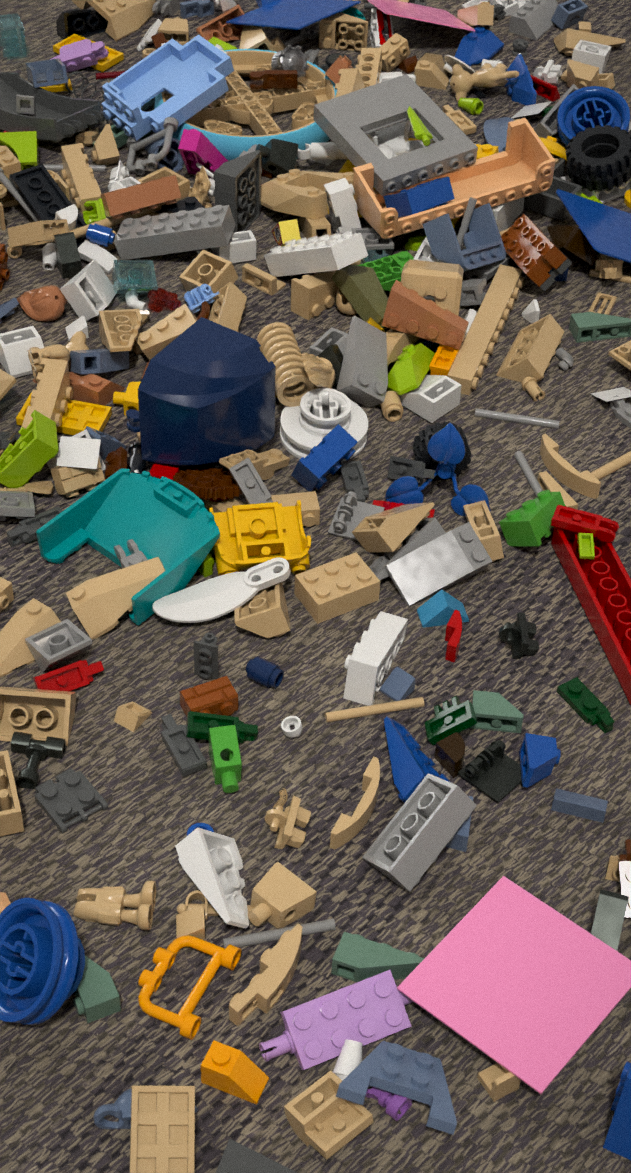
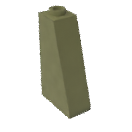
M348 265L340 270H336L332 276L333 281L362 320L366 322L371 317L385 330V333L391 329L382 326L388 298L372 267Z

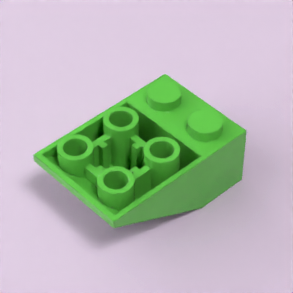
M402 251L357 266L372 267L383 290L390 291L396 280L401 282L404 264L409 260H413L414 257L408 251Z

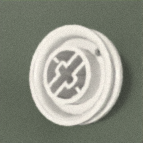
M329 388L314 389L302 396L300 406H286L283 409L280 420V440L285 449L299 459L305 458L310 453V450L317 446L339 424L358 441L354 448L356 452L351 457L353 458L361 452L366 444L368 418L364 410L358 404L351 401L344 393Z

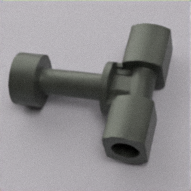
M14 732L11 739V752L25 753L28 758L26 769L19 771L16 784L20 788L34 789L39 781V774L36 772L39 761H44L46 757L63 759L66 739L48 736L46 741L33 739V735L29 733Z

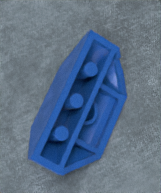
M476 26L474 28L475 32L471 31L461 39L454 57L463 61L468 66L482 63L483 59H491L504 47V43L492 31Z
M518 54L507 71H518L519 76L508 78L509 81L504 87H507V95H510L512 101L525 106L536 104L537 93L533 87V81L522 54Z

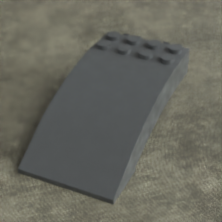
M0 72V129L7 132L37 131L39 141L52 140L53 143H58L63 138L73 137L74 133L84 132L86 128L96 127L97 123L105 120L103 111H101L100 100L58 95L40 87L34 88V85L21 78L19 73ZM16 95L35 96L37 117L17 113Z

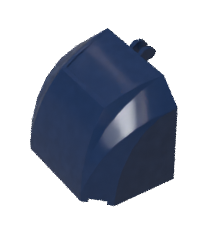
M201 317L150 360L138 388L139 410H126V418L129 420L127 421V429L133 433L140 432L142 460L153 464L179 468V471H186V469L194 470V468L220 469L224 467L219 463L220 458L244 450L257 451L275 436L276 366L272 361H267L260 351L259 347L261 345L256 339Z

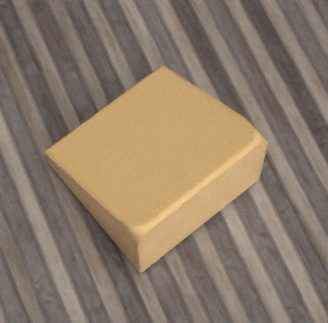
M132 701L118 706L114 722L134 732L152 712Z
M198 906L176 915V938L189 935L202 940L205 939L204 906Z

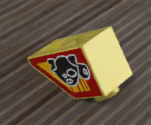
M297 219L280 221L271 230L278 246L281 247L285 246L286 241L301 239Z

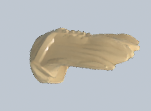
M301 354L303 366L309 381L314 384V388L332 389L336 377L331 362L314 354Z

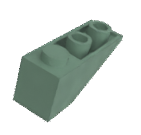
M344 932L332 958L331 974L359 982L390 970L394 979H405L425 958L413 952H404L392 948L386 943H377L365 939L359 934Z
M85 956L83 976L75 991L76 998L73 999L77 1014L79 1016L84 1014L87 1023L121 1011L120 996L110 973Z

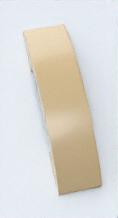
M543 434L540 454L545 466L552 475L570 489L593 499L598 498L601 482L588 470L581 473L558 454L559 445L547 434Z
M373 756L363 774L362 790L366 792L352 817L341 813L332 829L330 848L335 850L349 842L362 830L371 817L379 791L380 764L378 758Z

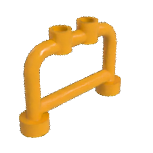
M189 935L174 939L167 949L158 947L153 956V963L156 964L154 970L149 971L145 969L139 978L138 985L142 989L138 996V1002L142 1011L151 1017L180 1028V1035L192 1040L201 1025V1017L192 1014L220 965L230 970L235 969L241 957V948L229 944L225 949ZM183 947H191L211 955L212 958L179 1013L176 1014L151 1003L150 997L152 993L156 992L159 988L162 977L167 969L172 967L178 951Z

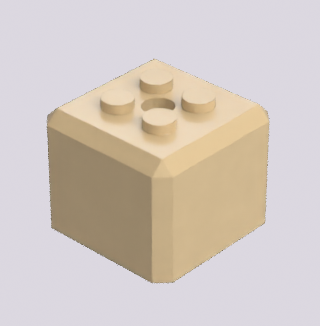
M420 260L407 261L402 270V285L409 290H415L423 298L428 295L433 296L437 306L459 316L464 269L460 264Z

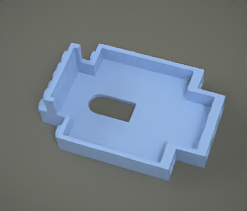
M197 35L183 46L172 38L110 83L107 82L102 86L105 99L101 103L104 110L102 113L108 121L111 120L118 129L121 128L128 137L131 136L136 141L151 130L155 133L163 130L164 120L167 117L177 119L179 122L178 126H180L229 90L225 77L234 71L231 58L200 35ZM164 90L172 95L171 98L150 112L141 110L144 104Z

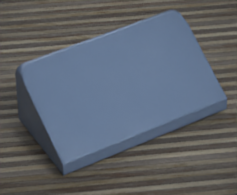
M556 788L551 810L603 823L608 801Z

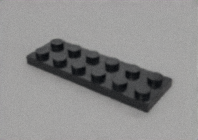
M43 164L10 174L9 176L10 182L38 221L55 220L57 211L72 205ZM79 213L76 228L87 225ZM86 236L76 239L77 248L85 240H88Z

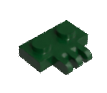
M454 696L451 698L452 705L448 700L442 702L443 710L439 704L434 706L435 717L425 722L427 738L433 746L451 734L459 733L477 724L474 706L469 700L460 703L459 698Z

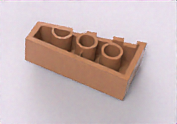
M176 175L165 176L147 181L146 183L132 185L128 188L100 194L106 217L112 216L113 219L124 217L123 213L129 211L131 215L142 212L141 208L148 207V210L158 208L159 203L173 204L177 202V198H181Z
M396 280L390 290L382 326L460 350L469 322L447 309L440 308L434 301L430 299L428 301L418 295V292L415 290H409L402 285L403 283Z

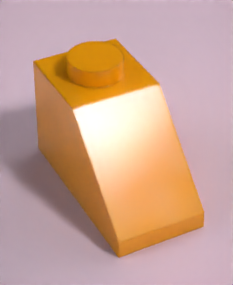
M213 1040L201 1064V1083L256 1105L269 1080V1077L242 1051Z

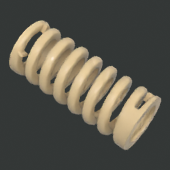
M282 322L271 323L265 326L258 334L257 341L261 345L259 347L260 351L268 362L272 361L276 366L275 391L280 403L288 407L300 406L302 396L314 390V384L309 381L301 360L300 348L291 327Z

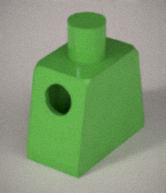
M235 725L209 728V757L215 785L222 784L225 793H233L239 789L238 782L241 781L242 771Z

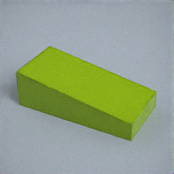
M578 533L579 559H594L593 533Z

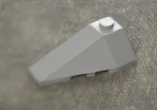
M425 518L420 521L415 527L414 533L403 540L402 546L397 551L384 552L383 556L374 560L369 568L379 580L389 576L385 569L386 565L446 533L436 518Z

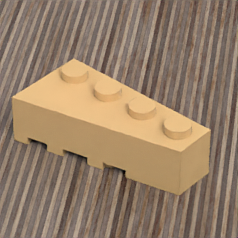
M43 358L41 362L43 373L38 372L36 378L38 382L37 388L32 391L31 406L27 407L22 427L27 428L33 420L31 414L36 410L56 422L57 430V427L62 424L63 413L67 412L68 401L73 397V387H70L68 361Z

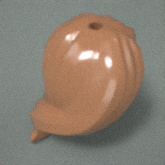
M54 285L26 291L17 298L21 308L29 317L43 322L53 321L62 316L64 306L67 303V299L60 291V288Z

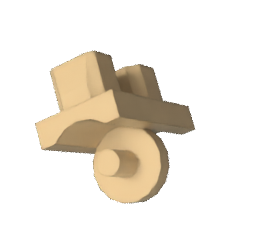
M293 796L290 806L286 807L284 812L282 806H276L275 809L266 812L265 822L270 825V830L276 832L279 828L274 848L283 849L286 844L300 848L304 842L306 832L295 828L294 824L305 828L310 819L311 811L299 806L301 798Z

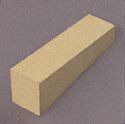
M547 471L538 473L537 480L543 491L560 492L566 507L578 509V504Z

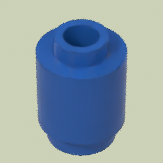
M96 223L94 225L89 224L86 239L92 243L108 247L109 244L113 245L115 233H113L112 228Z

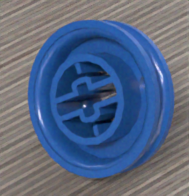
M601 86L580 88L569 94L559 107L557 117L559 137L567 146L569 141L574 136L576 137L578 132H583L589 127L610 125L611 127L617 126L621 130L624 129L628 132L630 122L629 106L625 99L612 89Z
M21 898L9 904L0 913V1020L26 1025L43 1023L51 1018L64 1001L77 990L85 967V953L82 942L77 937L74 922L61 905L34 898Z

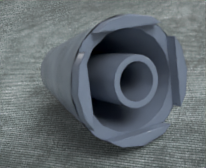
M165 137L145 147L148 155L158 154L162 150ZM172 138L168 154L165 158L158 161V170L167 167L174 172H178L182 169L184 161L178 149L180 140Z

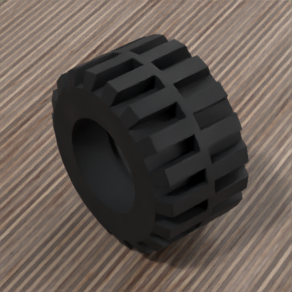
M437 422L433 426L428 425L425 430L421 429L418 432L419 436H415L412 445L415 460L426 463L425 469H437L439 461L434 460L430 456L427 448L428 442L435 433L443 429L449 422H443V424ZM452 423L460 433L465 445V456L460 463L456 464L454 471L459 476L462 474L461 471H465L468 468L467 464L471 462V451L463 429ZM438 475L435 476L434 479H433V480H436V479L445 480V479L440 478Z

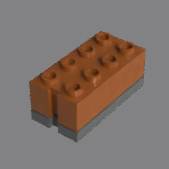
M525 214L518 218L509 230L501 236L507 254L544 292L556 281L554 278L559 273L562 274L572 264L564 253Z

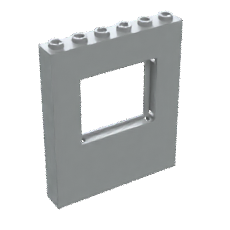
M407 74L314 105L313 120L353 165L358 167L372 163L374 167V188L381 196L476 162L478 147ZM410 106L432 134L433 138L431 140L434 143L388 159L367 134L409 120L407 110Z

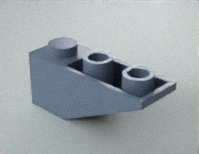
M108 349L70 351L71 372L94 374L128 369L129 351L110 352Z

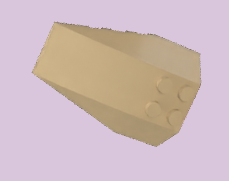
M72 0V2L80 9L93 7L108 21L105 32L117 42L138 31L155 14L152 12V6L157 0Z

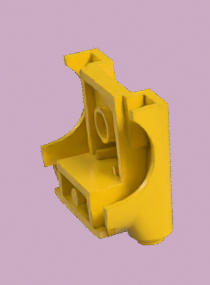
M297 500L295 506L282 507V503L271 502L235 505L232 508H227L226 512L213 513V507L209 508V513L213 514L214 521L220 532V537L213 546L218 576L248 570L251 567L277 557L288 561L290 570L294 575L305 572L310 568L309 549L311 547V536L306 537L304 533L301 500Z

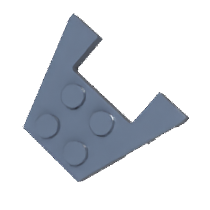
M382 1041L339 1084L336 1097L360 1105L364 1103L368 1086L430 1105V1111L426 1126L452 1135L454 1134L457 1120L441 1059L430 1054L420 1053L396 1043Z

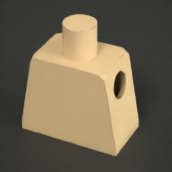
M175 17L174 19L166 18L163 20L158 28V33L163 32L167 42L172 38L181 45L189 42L188 21L186 19Z
M276 862L253 888L250 905L253 909L248 912V918L255 926H260L267 920L275 928H283L314 909L317 891L282 864Z

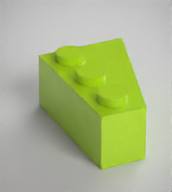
M36 410L31 414L33 420L27 428L22 427L19 430L21 436L14 445L10 443L0 456V483L8 488H19L27 484L30 478L36 472H40L43 466L58 453L56 422Z

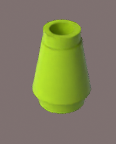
M460 98L458 101V107L472 115L480 114L484 107L483 102L479 98Z

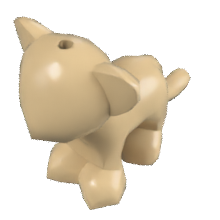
M484 63L481 69L471 75L463 70L459 64H456L452 68L453 75L450 79V86L456 94L458 102L460 98H466L467 93L470 92L473 86L486 88L504 86L508 83V78L518 77L519 72H506L505 69L507 67L502 63H498L495 67H492L489 63Z
M78 331L72 335L70 342L65 346L55 344L42 349L32 347L30 350H27L35 381L38 372L43 373L41 366L43 358L68 361V368L71 370L70 351L90 350L86 345V335L82 331Z

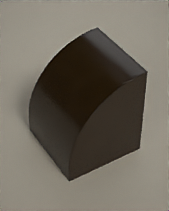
M457 732L436 743L434 757L453 778L456 777L463 768L465 755L464 740Z

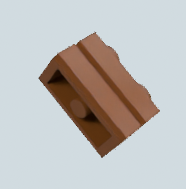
M224 676L180 691V706L186 717L190 711L229 716L238 710V694L229 678Z

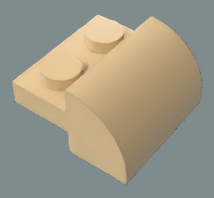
M331 1070L284 1106L287 1120L296 1135L306 1146L311 1145L326 1160L373 1123V1115L364 1106L336 1097L342 1080Z

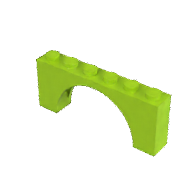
M37 131L0 133V146L6 145L20 161L21 170L39 165Z

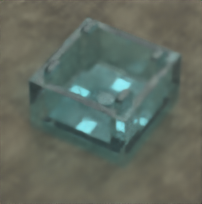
M19 14L0 15V46H3L4 49L3 56L7 57V60L26 58L25 33Z

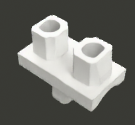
M549 60L545 68L537 67L533 75L550 84H557L559 77L562 75V65H554V60Z

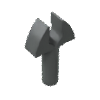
M494 4L493 19L501 21L504 18L506 12L503 10L505 9L503 5Z

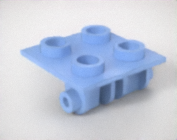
M202 284L187 291L184 295V300L194 314L200 310L202 302L206 301L210 304L215 301L213 297L218 295L219 292L213 293L208 284Z

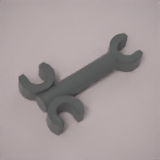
M0 431V449H6L10 443H16L21 434L14 432L10 434V432Z

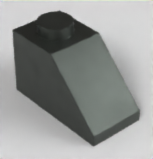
M74 232L54 235L57 267L63 279L73 278L81 271V260Z

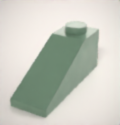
M595 312L571 314L569 330L576 343L631 337V319Z

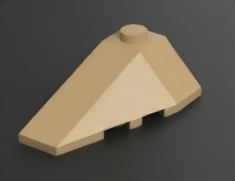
M34 598L19 609L0 631V678L12 673L14 669L24 664L29 665L35 662L25 639L61 622L50 607Z

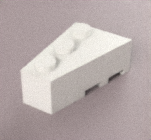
M346 178L324 184L334 233L343 234L351 231V228H361L357 213L358 207L353 197L355 195L353 185L349 184Z

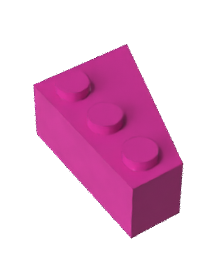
M196 129L183 130L178 149L189 174L196 175L197 172H200L201 169L196 166V163L204 166L214 174L216 169L228 161L202 132Z

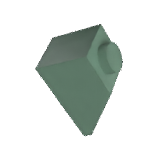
M473 690L472 705L474 706L477 724L470 728L521 733L523 713L499 693Z

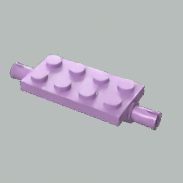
M390 970L280 1012L285 1024V1031H283V1035L259 1043L260 1051L273 1048V1050L261 1055L265 1062L285 1053H294L301 1069L305 1070L339 1056L346 1039L363 1043L362 1046L411 1027L405 1005L414 1001L397 990Z

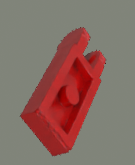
M557 505L551 520V526L577 533H593V537L609 543L614 541L615 533L619 529L618 522L562 505Z

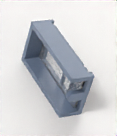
M59 58L26 63L28 80L34 84V88L68 83L66 66Z

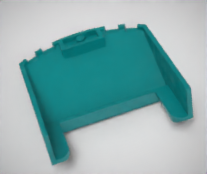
M124 468L111 475L36 531L41 557L48 562L56 564L63 563L67 556L74 551L80 550L82 545L87 543L122 567L115 554L114 546L120 545L126 557L132 555L127 546V541L133 539L139 551H142L148 560L159 557L166 571L131 598L133 610L129 612V618L138 626L155 613L152 609L155 601L186 587L220 537L219 528L214 521L213 514L209 513L205 508L204 502L189 489L164 476L159 479L150 476V472L143 471L142 474L130 473V469Z

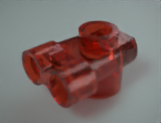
M158 288L157 291L150 290L148 293V299L150 300L148 306L153 311L162 312L164 307L170 308V310L181 307V301L177 300L176 293L167 292L163 288Z

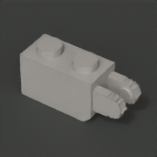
M157 0L152 6V12L163 16H173L180 9V3L185 2V0Z

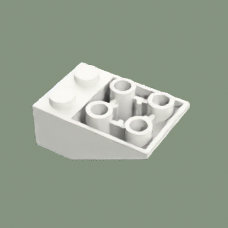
M96 259L91 261L60 288V291L78 317L84 316L86 321L97 316L99 311H103L117 293V290Z
M426 375L418 388L399 395L404 407L433 423L460 404L462 385L446 375Z

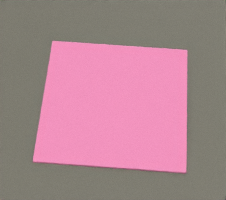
M367 0L385 14L475 32V29L446 10L398 0Z
M503 876L397 987V990L539 1094H542L631 989V960Z

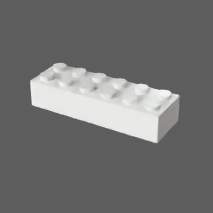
M352 231L330 236L326 234L320 237L313 236L308 239L306 237L298 240L292 239L286 241L283 247L276 246L271 248L270 253L264 255L270 274L279 277L340 270L367 257L368 253L361 233L353 234Z

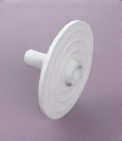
M445 55L444 58L448 63L445 64L443 69L452 74L453 66L459 64L463 70L471 75L475 73L463 61L453 56Z

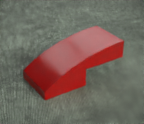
M454 610L447 623L445 641H448L445 660L454 663L459 652L462 632V619L458 610Z

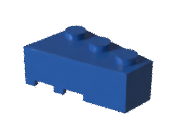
M449 177L434 179L416 185V187L401 190L400 193L384 196L386 207L395 208L398 212V217L416 214L432 209L435 206L446 205L448 201L455 199Z
M626 1061L611 1110L615 1113L603 1148L631 1160V1063Z

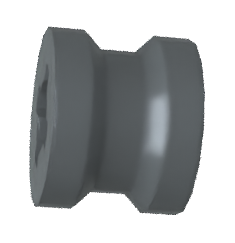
M524 39L514 40L512 55L516 57L518 54H522V57L527 56L528 52L526 49L529 42Z

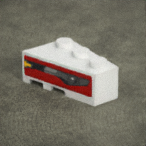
M371 8L370 40L372 48H379L394 35L392 17L389 14L383 13L378 8Z

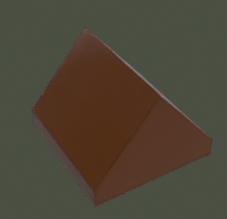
M416 55L404 59L397 68L407 74L414 72L418 62Z

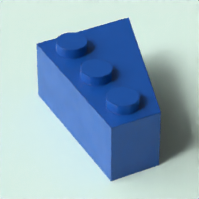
M338 424L317 446L310 450V453L305 458L302 457L298 461L291 476L309 492H312L315 488L319 490L327 482L326 477L330 473L334 475L341 468L340 462L344 458L348 461L355 454L356 450L354 448L358 441Z

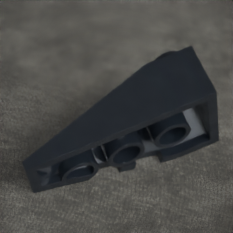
M76 8L65 11L56 20L57 35L63 40L73 34L84 38L106 31L108 21L96 10Z

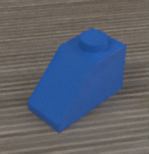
M525 733L519 750L522 787L528 788L549 776L554 765L559 763L561 751L557 749L556 738Z

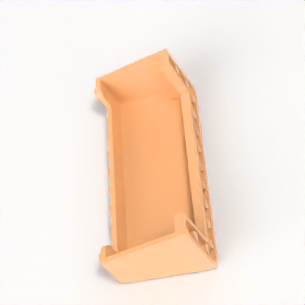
M522 118L508 122L505 151L476 159V162L389 193L390 195L397 194L401 190H408L434 179L449 177L455 199L448 201L446 205L435 206L432 209L416 214L398 217L397 210L393 207L387 208L384 196H381L376 189L373 190L374 167L372 163L354 167L353 187L355 195L353 197L359 214L381 238L388 239L424 228L422 224L448 213L450 219L464 216L470 197L477 199L474 208L476 209L487 203H490L491 207H495L547 191L552 185L555 159L527 119Z

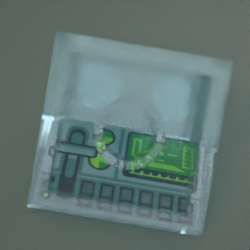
M114 260L112 271L114 291H157L158 286L153 260Z

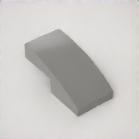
M16 95L17 113L37 117L35 96Z

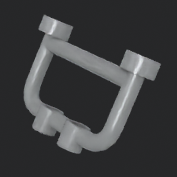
M173 117L165 118L164 129L143 140L138 139L136 141L131 136L127 138L126 146L129 152L126 167L130 173L144 175L146 167L150 169L157 168L158 161L165 158L170 150L173 132L178 129L179 122ZM165 137L163 148L158 154H149L147 159L137 160L135 165H133L136 151Z

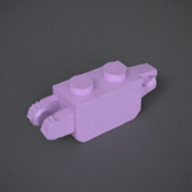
M84 39L62 46L60 48V55L51 59L59 58L65 64L66 72H72L98 64L97 60L107 57L109 52L103 42L92 43L91 40Z

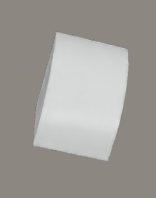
M75 204L56 212L55 220L67 219L69 231L76 229L78 209Z

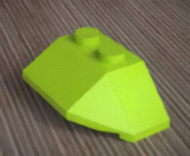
M422 343L415 346L410 344L402 349L403 352L397 357L398 360L388 374L387 390L403 395L420 386L430 369L429 365L435 355L433 351Z

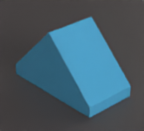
M442 589L417 609L423 628L447 625L454 610L460 611L462 622H469L463 603Z

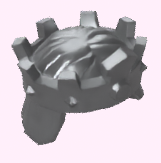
M289 44L284 50L278 51L273 55L271 69L296 70L297 78L305 76V71L309 69V65H307L309 56L308 54L304 55L301 51V46L291 47V44Z

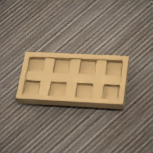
M132 1086L129 1173H194L195 1086Z

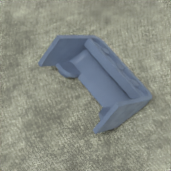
M490 203L474 209L468 226L470 232L465 233L463 239L466 247L464 250H461L449 213L422 224L433 257L444 263L460 264L464 272L501 261L506 257V250Z

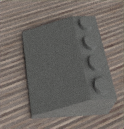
M260 150L223 163L215 170L213 175L215 180V206H230L236 224L233 233L246 231L261 215Z

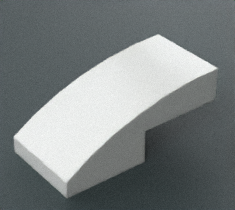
M85 240L78 247L81 259L89 262L96 259L102 270L106 273H110L119 265V260L95 243Z

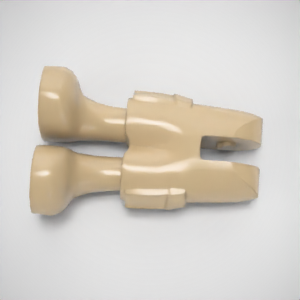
M146 881L142 891L137 894H126L124 887L107 886L103 888L79 889L77 894L78 902L75 904L73 915L87 922H98L114 926L122 925V922H128L137 925L141 930H151L156 904V882ZM125 907L134 908L137 910H125Z

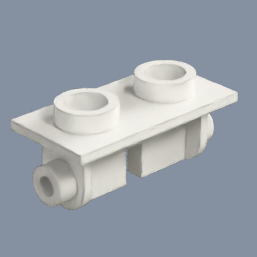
M121 160L118 167L111 170V181L108 184L109 190L115 181L129 176V170L123 165Z

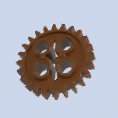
M194 468V470H180L179 473L173 475V481L186 487L200 499L208 500L212 498L217 500V498L225 500L226 497L233 499L234 496L240 497V494H242L229 470Z

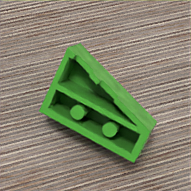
M550 490L541 491L537 494V498L522 503L520 509L508 512L506 514L507 517L499 522L507 544L509 546H540L542 544L541 538L551 535L550 529L554 527L551 526V520L557 505L565 506L561 493L550 492Z

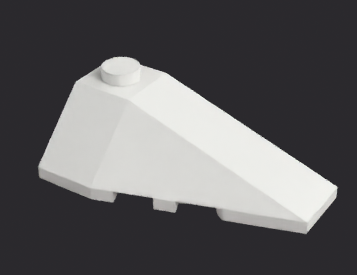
M197 827L175 846L179 862L225 923L246 929L249 926L247 900L242 896L241 889L245 887V881L240 877L238 871L243 868V862L235 839Z

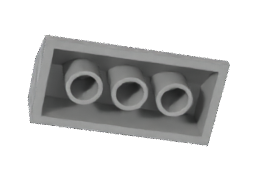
M556 0L527 1L511 15L509 32L538 40L555 25L551 19L559 4Z
M428 773L362 858L394 883L410 892L420 882L423 874L436 861L440 852L453 839L454 834L464 821L470 817L471 812L477 805L458 785Z

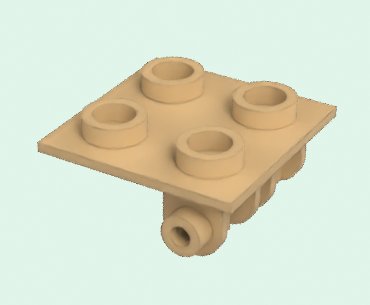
M204 166L201 167L200 172H197L194 186L190 188L188 197H195L205 208H211L212 205L207 195L211 183Z

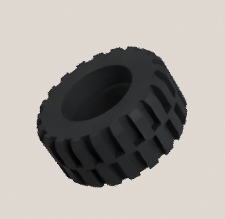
M598 125L594 128H586L583 132H578L576 137L574 136L566 147L567 171L571 181L582 186V189L586 188L589 191L597 190V192L605 189L612 190L613 187L618 188L622 186L623 182L626 183L631 177V135L624 129L621 130L617 126L611 127L610 125L602 127Z

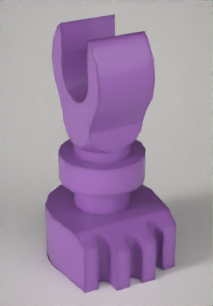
M375 1087L367 1089L365 1096L377 1100L378 1104L383 1108L386 1107L385 1113L395 1121H398L412 1106L411 1102L413 1101L412 1099L397 1094L394 1095V1093Z

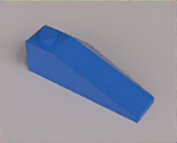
M386 716L384 725L393 780L400 792L398 794L400 799L405 803L428 773L450 782L444 774L439 775L432 767L435 765L434 761L419 750L421 746L409 731L400 723Z

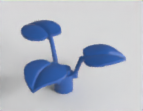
M448 423L443 429L435 433L428 442L427 448L430 456L434 460L439 461L434 477L438 475L442 479L452 478L454 492L457 495L452 498L451 506L458 515L466 517L463 505L479 501H485L491 513L488 496L481 487L469 484L462 487L461 491L458 489L457 475L454 471L456 464L460 463L465 456V445L458 430L451 423ZM400 477L389 486L385 498L388 502L423 503L424 495L421 490L433 479L428 478L418 487V482L414 477Z

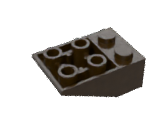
M548 226L547 230L552 242L562 252H565V254L583 265H594L599 252L591 246L579 226Z

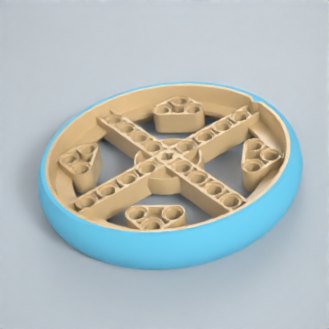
M259 49L223 50L228 53L234 71L225 77L229 89L225 93V97L214 100L178 126L177 131L173 132L172 138L181 141L184 129H196L202 132L228 161L239 157L243 150L248 151L252 145L261 144L265 146L271 139L297 143L300 150H306L305 144L311 145V143L327 142L330 139L313 120L314 105L334 98L337 92L335 89L336 84L325 74L324 70L307 61L309 69L305 71V76L297 78V89L254 90L249 88L241 77H249L252 71L272 70L271 60L276 51ZM163 92L155 97L154 109L171 98L172 95L170 93L164 94ZM297 109L292 115L290 131L282 132L271 118L272 113ZM234 121L236 123L248 124L256 135H242L241 126L226 122Z

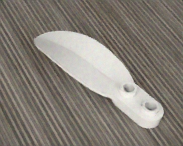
M273 558L251 567L246 572L240 571L217 576L162 597L153 603L152 609L158 616L174 622L196 623L213 620L244 605L260 590L285 581L290 576V566L284 558Z

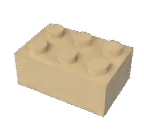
M355 552L295 575L294 594L316 623L319 624L378 601L380 580Z

